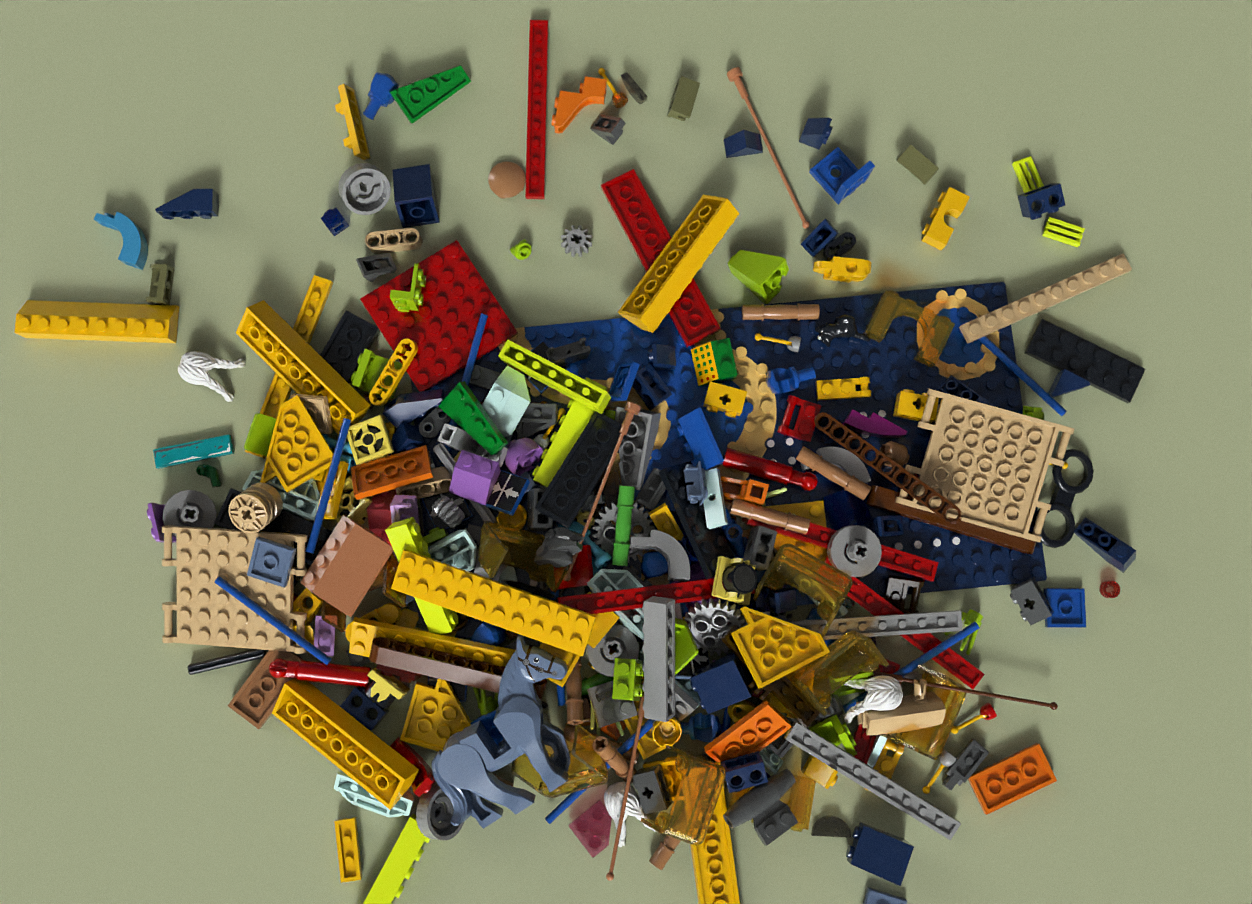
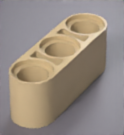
M405 228L371 232L366 235L365 243L371 252L380 254L416 250L421 247L422 238L416 229ZM411 236H417L414 242L408 241ZM398 238L395 244H390L391 239ZM374 240H379L376 246H371Z
M446 467L432 469L433 478L396 488L397 495L417 496V499L448 492L452 476Z

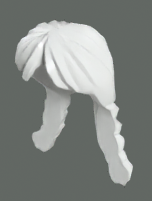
M192 351L182 356L178 366V373L186 382L207 386L222 394L227 402H232L234 395L229 393L218 381L211 378L208 371L213 368H242L245 366L246 361L242 358L233 362L224 359L220 360L213 358L207 353Z
M880 675L868 679H853L842 682L843 685L865 689L868 692L863 701L851 707L843 715L845 722L848 724L851 723L855 715H859L864 711L894 710L901 704L903 698L901 684L890 676Z
M625 781L610 785L604 793V803L609 815L614 820L616 829L618 828L626 787ZM630 784L618 844L619 847L626 845L625 820L628 815L635 816L645 827L654 832L660 828L659 822H653L644 813L643 808L639 804V796Z

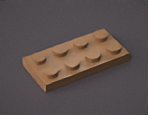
M269 650L228 704V707L257 729H261L271 716L284 683L293 679L273 677L269 672V665L277 658L290 661L303 660L294 652Z

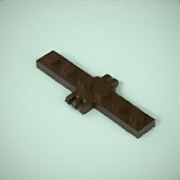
M735 624L721 640L747 667L731 635L732 632L740 629ZM786 676L760 689L756 687L753 691L755 694H758L761 690L764 691L759 696L761 700H764L771 692L804 728L809 727L820 714ZM754 679L748 684L750 689L756 684Z

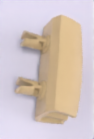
M920 678L919 683L916 679L914 680V694L903 695L901 704L894 710H868L857 715L858 724H862L863 728H867V735L893 734L940 725L944 721L946 708L935 692H926L927 681Z

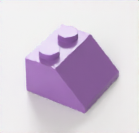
M462 450L454 467L449 493L486 506L501 472L499 462Z

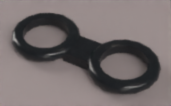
M1068 449L1063 458V461H1065L1069 457H1076L1083 464L1084 478L1077 486L1068 485L1062 478V467L1053 464L1052 474L1057 486H1055L1050 503H1047L1051 504V509L1047 513L1052 510L1062 513L1066 521V530L1059 539L1052 540L1046 536L1042 528L1040 534L1042 537L1041 543L1047 547H1062L1074 535L1075 520L1070 508L1075 494L1082 493L1089 487L1094 473L1091 460L1081 450ZM1037 512V514L1035 515L1034 525H1033V526H1035V522H1036V519H1037V516H1038V512Z

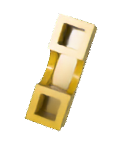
M951 187L946 192L942 191L937 200L940 203L938 208L934 207L929 216L932 219L930 224L926 223L921 234L924 236L921 241L942 250L947 245L954 230L946 225L944 216L950 215L958 218L963 212L970 196Z

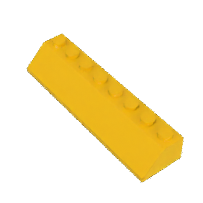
M703 194L619 309V315L640 329L654 333L739 215V212L728 198Z
M27 300L16 314L14 333L25 338L176 343L179 306Z
M263 300L246 308L236 334L297 394L327 396L332 428L338 435L344 418L351 420L350 426L364 418L371 405L272 307Z
M292 679L284 683L272 714L391 810L412 785L419 769L310 682Z

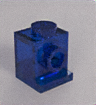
M337 208L327 210L321 217V220L333 236L349 227Z

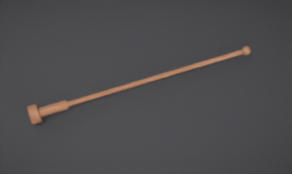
M740 67L733 68L727 72V77L730 82L734 81L741 98L745 99L803 222L802 226L807 229L810 223L806 221L748 99L749 95L741 80L743 73Z
M626 402L624 407L627 413L619 431L621 434L582 531L584 537L624 435H627L634 414L639 415L641 407L632 402ZM578 553L573 555V562L569 565L567 572L563 575L564 581H569L571 579L570 573L572 571Z
M644 696L640 699L637 714L639 715L633 751L610 869L606 874V878L609 881L614 879L615 859L644 716Z

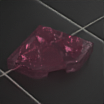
M599 799L568 826L592 858L609 846L612 817Z

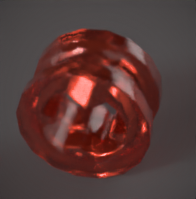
M1105 581L1100 585L1099 591L1105 598H1115L1120 594V586L1115 581ZM1113 587L1114 591H1111V593L1107 592L1106 588Z

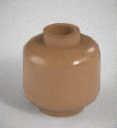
M889 441L883 444L879 450L900 466L907 464L909 460L908 450L905 445ZM890 462L884 464L886 466L892 467V464Z

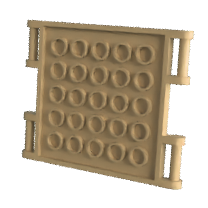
M928 389L926 406L917 427L931 430L930 440L922 467L917 468L906 464L905 469L913 475L914 473L919 474L918 479L959 507L963 513L961 521L1041 542L1042 537L1040 534L1047 511L1051 509V504L1038 501L1049 463L1061 467L1064 466L1065 461H1063L1070 435L1074 433V428ZM936 397L941 398L935 423L932 425L929 424ZM1061 431L1063 433L1055 458H1052L1051 455L1058 432ZM905 474L903 484L908 481L907 474ZM922 485L915 488L917 496L922 495L925 491ZM901 489L899 497H896V503L934 513L914 497H912V500L906 499L908 493ZM939 497L931 500L933 508L940 506L941 499ZM1039 507L1040 509L1038 512L1032 534L1028 533L1035 512V508ZM951 509L948 511L947 516L956 519L958 512L956 509Z
M162 526V533H164V559H162V566H177V602L162 603V610H164L163 643L286 651L296 654L306 653L303 647L297 643L293 644L292 639L214 582L219 576L292 630L293 619L296 620V633L304 638L307 613L293 611L294 575L305 576L307 568H305V542H307V535L261 531L246 533L241 530ZM172 533H176L177 558H172ZM257 537L272 540L293 548L294 541L297 542V567H294L293 560L286 587L247 576ZM173 610H177V635L173 634Z

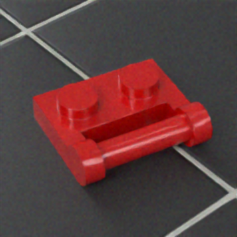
M788 395V405L782 424L778 427L777 432L805 442H811L815 429L814 419L819 414L821 405ZM795 405L800 406L794 429L791 430L788 427Z

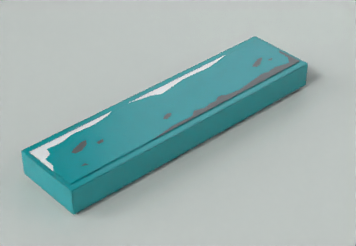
M224 435L153 449L156 468L160 469L234 454L231 435Z

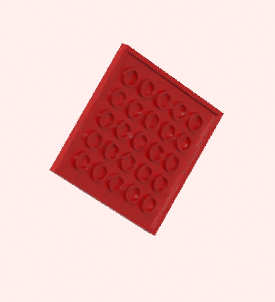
M457 240L419 262L426 276V285L422 287L421 294L424 295L423 305L419 306V311L409 310V312H400L395 308L390 299L391 290L411 291L414 266L360 298L393 351H395L403 339H411L417 343L418 351L406 372L419 392L431 389L466 367L481 313L488 315L476 360L518 334ZM410 344L405 345L406 351H411ZM399 354V356L405 357L407 359V356H404V354Z

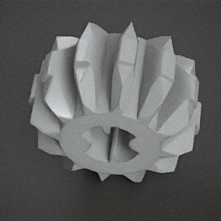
M572 225L571 231L568 229L564 230L566 235L561 236L563 241L561 247L565 248L566 254L571 252V256L575 257V254L578 253L579 257H582V251L584 253L589 252L587 247H592V242H590L592 235H587L588 229L582 231L581 225L578 226V229H575L574 225ZM574 239H577L579 243L576 244Z
M447 496L438 498L432 506L433 512L450 528L454 529L457 525L459 526L465 518L464 512Z

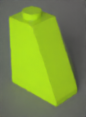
M739 250L727 262L731 273L764 304H769L780 292L782 276H786L789 270L786 259L783 257Z

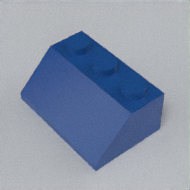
M701 407L679 418L676 429L679 436L683 435L686 441L683 445L687 454L691 453L693 457L691 461L693 467H696L699 461H701V468H704L705 471L721 466L724 459Z

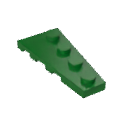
M458 65L389 91V93L409 122L413 124L469 84L471 80L462 66Z
M465 381L459 382L438 406L491 455L498 454L508 443Z

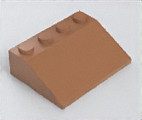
M343 515L300 583L321 599L349 617H352L394 550L390 544L364 525Z

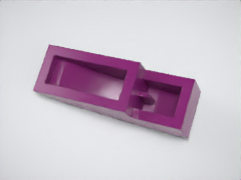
M851 410L843 423L844 426L852 431L873 437L901 438L907 433L906 430L874 412L867 418L859 412Z

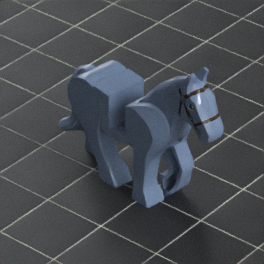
M518 634L516 650L504 669L499 687V707L493 720L505 739L497 745L482 722L478 721L464 728L463 731L453 734L446 741L443 751L439 750L432 760L433 777L453 805L454 811L450 821L453 826L460 825L472 816L484 829L501 818L503 809L484 799L507 807L515 815L534 803L535 794L525 789L507 785L492 773L523 754H526L532 766L540 774L549 792H552L568 781L569 774L567 771L571 754L564 732L545 721L542 703L534 686L535 682L546 678L563 679L567 674L568 666L563 659L539 647L526 644L523 635ZM545 745L552 747L554 753L551 757H549Z

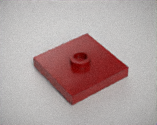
M584 545L582 551L578 553L569 581L563 580V575L567 572L569 565L556 568L557 589L588 586L587 583L593 578L591 545Z

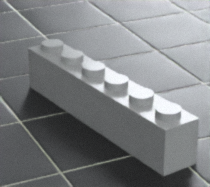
M652 596L644 601L642 607L644 614L642 627L644 633L642 647L644 653L642 667L644 672L643 710L644 718L667 722L675 716V599Z

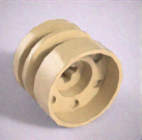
M255 483L231 500L229 516L232 523L241 531L256 533L280 515L283 509V501L279 492L271 485Z

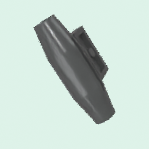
M788 769L768 777L767 783L755 786L742 795L723 814V818L728 826L733 829L753 819V828L763 844L767 846L797 824L798 821L789 806L779 800L796 782L793 774Z

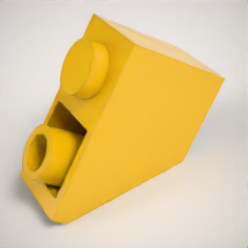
M812 755L809 756L801 772L826 789L833 786L838 778L836 775L838 773L837 770Z

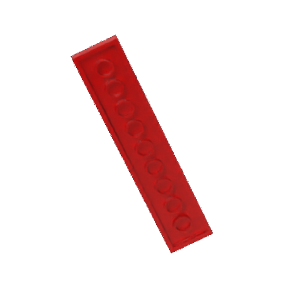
M632 169L601 184V189L647 272L668 244L671 236L635 170ZM693 278L668 313L686 347L721 330Z

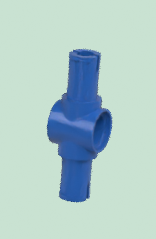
M725 506L728 524L721 526L722 531L730 546H733L738 558H743L746 546L743 542L742 528L736 524L734 518H731ZM731 527L736 529L733 536L728 535V530Z

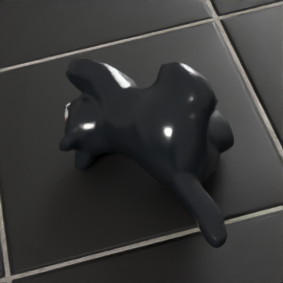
M846 314L836 317L833 324L826 323L815 328V332L820 333L818 339L827 347H830L831 341L838 337H853L868 342L871 340L866 334L857 332L854 317Z

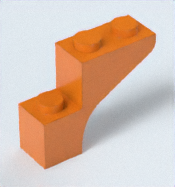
M585 76L584 83H580L579 93L560 91L559 97L555 98L554 108H557L556 115L553 114L552 126L555 128V133H563L585 106L605 103L607 79Z
M721 476L724 499L732 501L735 498L755 503V505L759 506L764 504L769 484L751 479L739 480Z

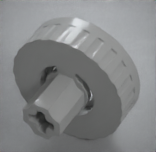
M369 163L355 164L349 167L339 180L338 189L341 199L348 209L356 214H374L380 211L390 198V183L384 173L375 165ZM369 193H371V194H370L369 196H367V197H359V196L357 197V195L366 196V195H368Z
M185 490L174 494L163 509L164 525L213 528L216 520V510L213 501L207 495L196 490ZM189 511H190V512H192V511L195 512L194 515H193V516H194L193 518H190V517H189V518L186 519V518L184 517V516H186V513L189 512Z
M859 525L846 526L837 530L830 538L827 547V555L832 567L840 574L849 577H862L870 574L878 566L882 555L881 544L875 533ZM847 544H848V546H847V548H846V554H847L848 558H847L846 555H845V547H846ZM858 548H861L859 554H856Z
M614 624L594 649L588 645V658L592 667L604 676L614 677L615 661L611 660H615V658L638 659L639 645L636 637L628 628ZM615 644L617 645V652L611 655L609 654L610 648Z
M439 785L432 786L427 793H423L416 807V821L420 832L425 837L436 840H449L459 833L464 822L458 826L451 824L450 821L454 811L453 805Z

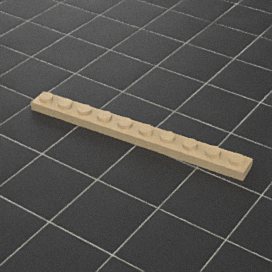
M1124 253L969 321L959 328L967 344L1126 274L1132 268Z

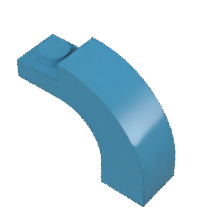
M116 212L115 216L109 213H104V215L96 213L94 217L96 222L102 226L120 231L122 234L123 247L118 260L126 265L143 270L148 256V244L140 227L119 212Z

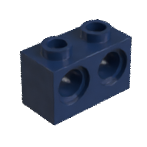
M1050 183L1018 195L1022 216L1031 220L1041 218L1042 214L1046 212H1057L1060 207L1066 205L1061 183ZM1050 195L1052 196V201H1051V203H1049V197H1050ZM1033 201L1035 202L1034 209L1031 207Z
M650 363L637 371L632 387L650 411L673 395Z
M355 687L340 707L367 729L373 731L389 710L371 700L364 692L366 687ZM357 695L363 700L361 706H357L354 702ZM371 708H375L378 712L376 719L372 718L369 714Z
M759 751L720 762L729 793L739 792L743 789L768 782L764 762Z

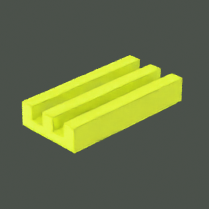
M1031 156L1015 161L1012 164L1024 193L1037 189L1025 162L1028 164L1037 187L1044 186Z
M1049 217L1047 218L1042 236L1078 248L1081 244L1080 240L1083 237L1082 234L1085 228ZM1048 229H1049V230H1052V231H1055V232H1058L1059 234H1062V235H1067V236L1076 238V240H1073V239H1070V238H1067V237H1064V236H1061V235H1058V234L1049 232Z

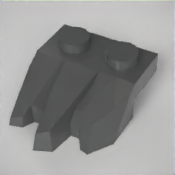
M565 527L548 530L543 544L536 552L537 555L534 562L539 566L552 564L555 568L571 564L573 562L572 556L582 551L583 546L579 543L584 539V536Z

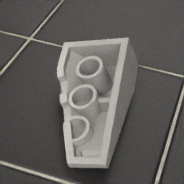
M618 406L616 409L615 421L620 424L623 423L627 413L624 407ZM640 409L639 415L634 414L629 427L630 432L619 448V468L623 486H633L636 490H641L658 433L661 413Z

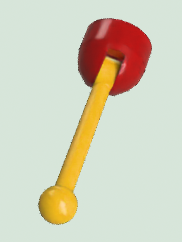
M988 702L980 708L979 715L959 726H952L951 732L957 734L960 729L980 718L991 720L997 717V714Z

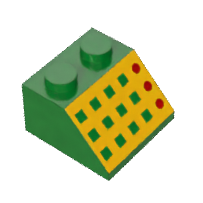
M730 338L711 341L690 350L698 387L709 385L710 381L719 383L736 379L738 374Z

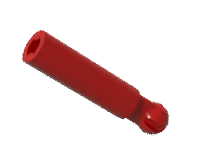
M728 447L723 458L722 466L785 485L792 483L804 490L810 491L818 483L816 475L812 472L803 473L793 470L792 466Z
M281 658L273 660L269 665V672L275 678H293L300 681L367 687L370 681V677L367 676L371 671L370 667L332 663L326 665L322 662L290 661Z

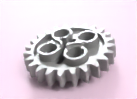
M612 501L611 508H608L606 505L604 506L605 513L602 511L598 512L601 518H594L598 525H592V528L597 530V532L592 533V536L598 538L594 543L596 545L601 544L599 547L613 557L615 534L612 537L605 536L606 530H615V526L610 521L613 520L616 523L618 507ZM635 501L633 503L634 509H632L630 535L634 537L635 534H645L646 537H649L650 531L656 528L654 525H649L653 522L651 518H647L649 511L643 512V505L637 508V502ZM641 525L642 531L640 533H633V527ZM629 548L628 563L629 557H632L635 561L637 560V554L643 557V549Z
M710 598L709 603L702 599L701 605L695 602L694 608L689 607V612H686L684 620L689 627L697 648H703V654L708 650L711 656L714 652H717L718 656H720L721 651L728 655L729 648L723 643L721 638L733 625L736 624L739 628H742L748 624L745 621L744 615H741V610H735L736 604L728 606V600L723 604L720 598H718L717 602Z

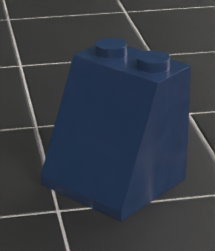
M430 164L393 169L394 202L402 227L408 228L440 223Z
M733 652L695 671L690 678L693 690L697 691L700 697V705L703 709H706L708 714L750 698L757 686L755 684L751 689L748 687L753 677L749 669Z
M860 822L859 826L854 828L852 835L854 840L852 846L849 845L846 852L847 861L853 866L901 886L914 846L901 837Z

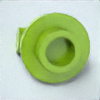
M523 239L509 250L517 259L524 260L529 257L532 248Z

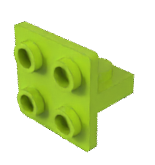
M615 658L612 699L640 701V698L644 696L643 685H641L642 676L644 677L642 669L643 660Z

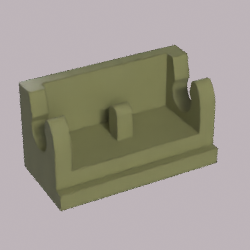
M683 76L680 77L675 87L667 114L668 117L681 121L690 118L700 86L699 82Z
M911 144L896 160L924 185L927 184L939 169Z
M150 264L152 278L149 297H146V301L148 304L170 305L174 269L168 264Z

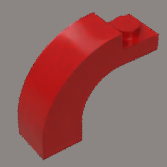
M398 737L390 747L419 769L412 783L413 793L420 797L423 793H427L435 783L432 769L405 741H401L400 737Z

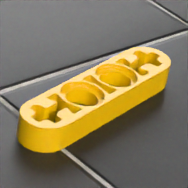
M403 339L398 344L369 394V400L373 405L383 406L390 399L418 351V345L415 341ZM406 344H410L411 351H406ZM399 354H404V356H407V359L405 357L399 356ZM397 359H401L403 362L399 370L394 367V362ZM388 375L393 378V383L390 386H386L384 383V379ZM380 386L384 389H388V391H383V389H380ZM376 394H381V401L377 400Z

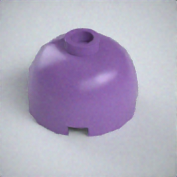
M529 438L512 440L507 445L508 451L505 457V464L514 475L520 476L534 468L532 464L535 461L539 462L541 460L544 450L534 440Z

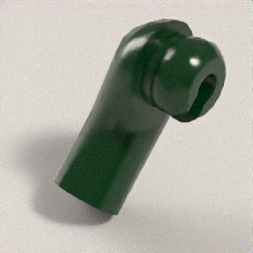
M202 464L197 467L196 472L198 475L210 478L212 488L222 486L217 468L208 464Z

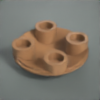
M502 162L494 166L490 171L488 177L489 186L499 198L514 197L525 188V174L517 164Z

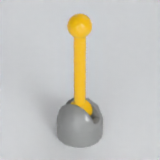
M760 333L755 334L757 341L762 339L786 344L790 351L798 352L801 337L792 336L788 340L762 336Z
M564 408L558 410L557 422L566 413ZM555 425L549 427L545 434H539L534 439L543 450L549 445L548 435Z
M944 749L939 757L940 767L927 786L922 788L924 794L930 793L931 786L945 766H952L957 760L955 756Z

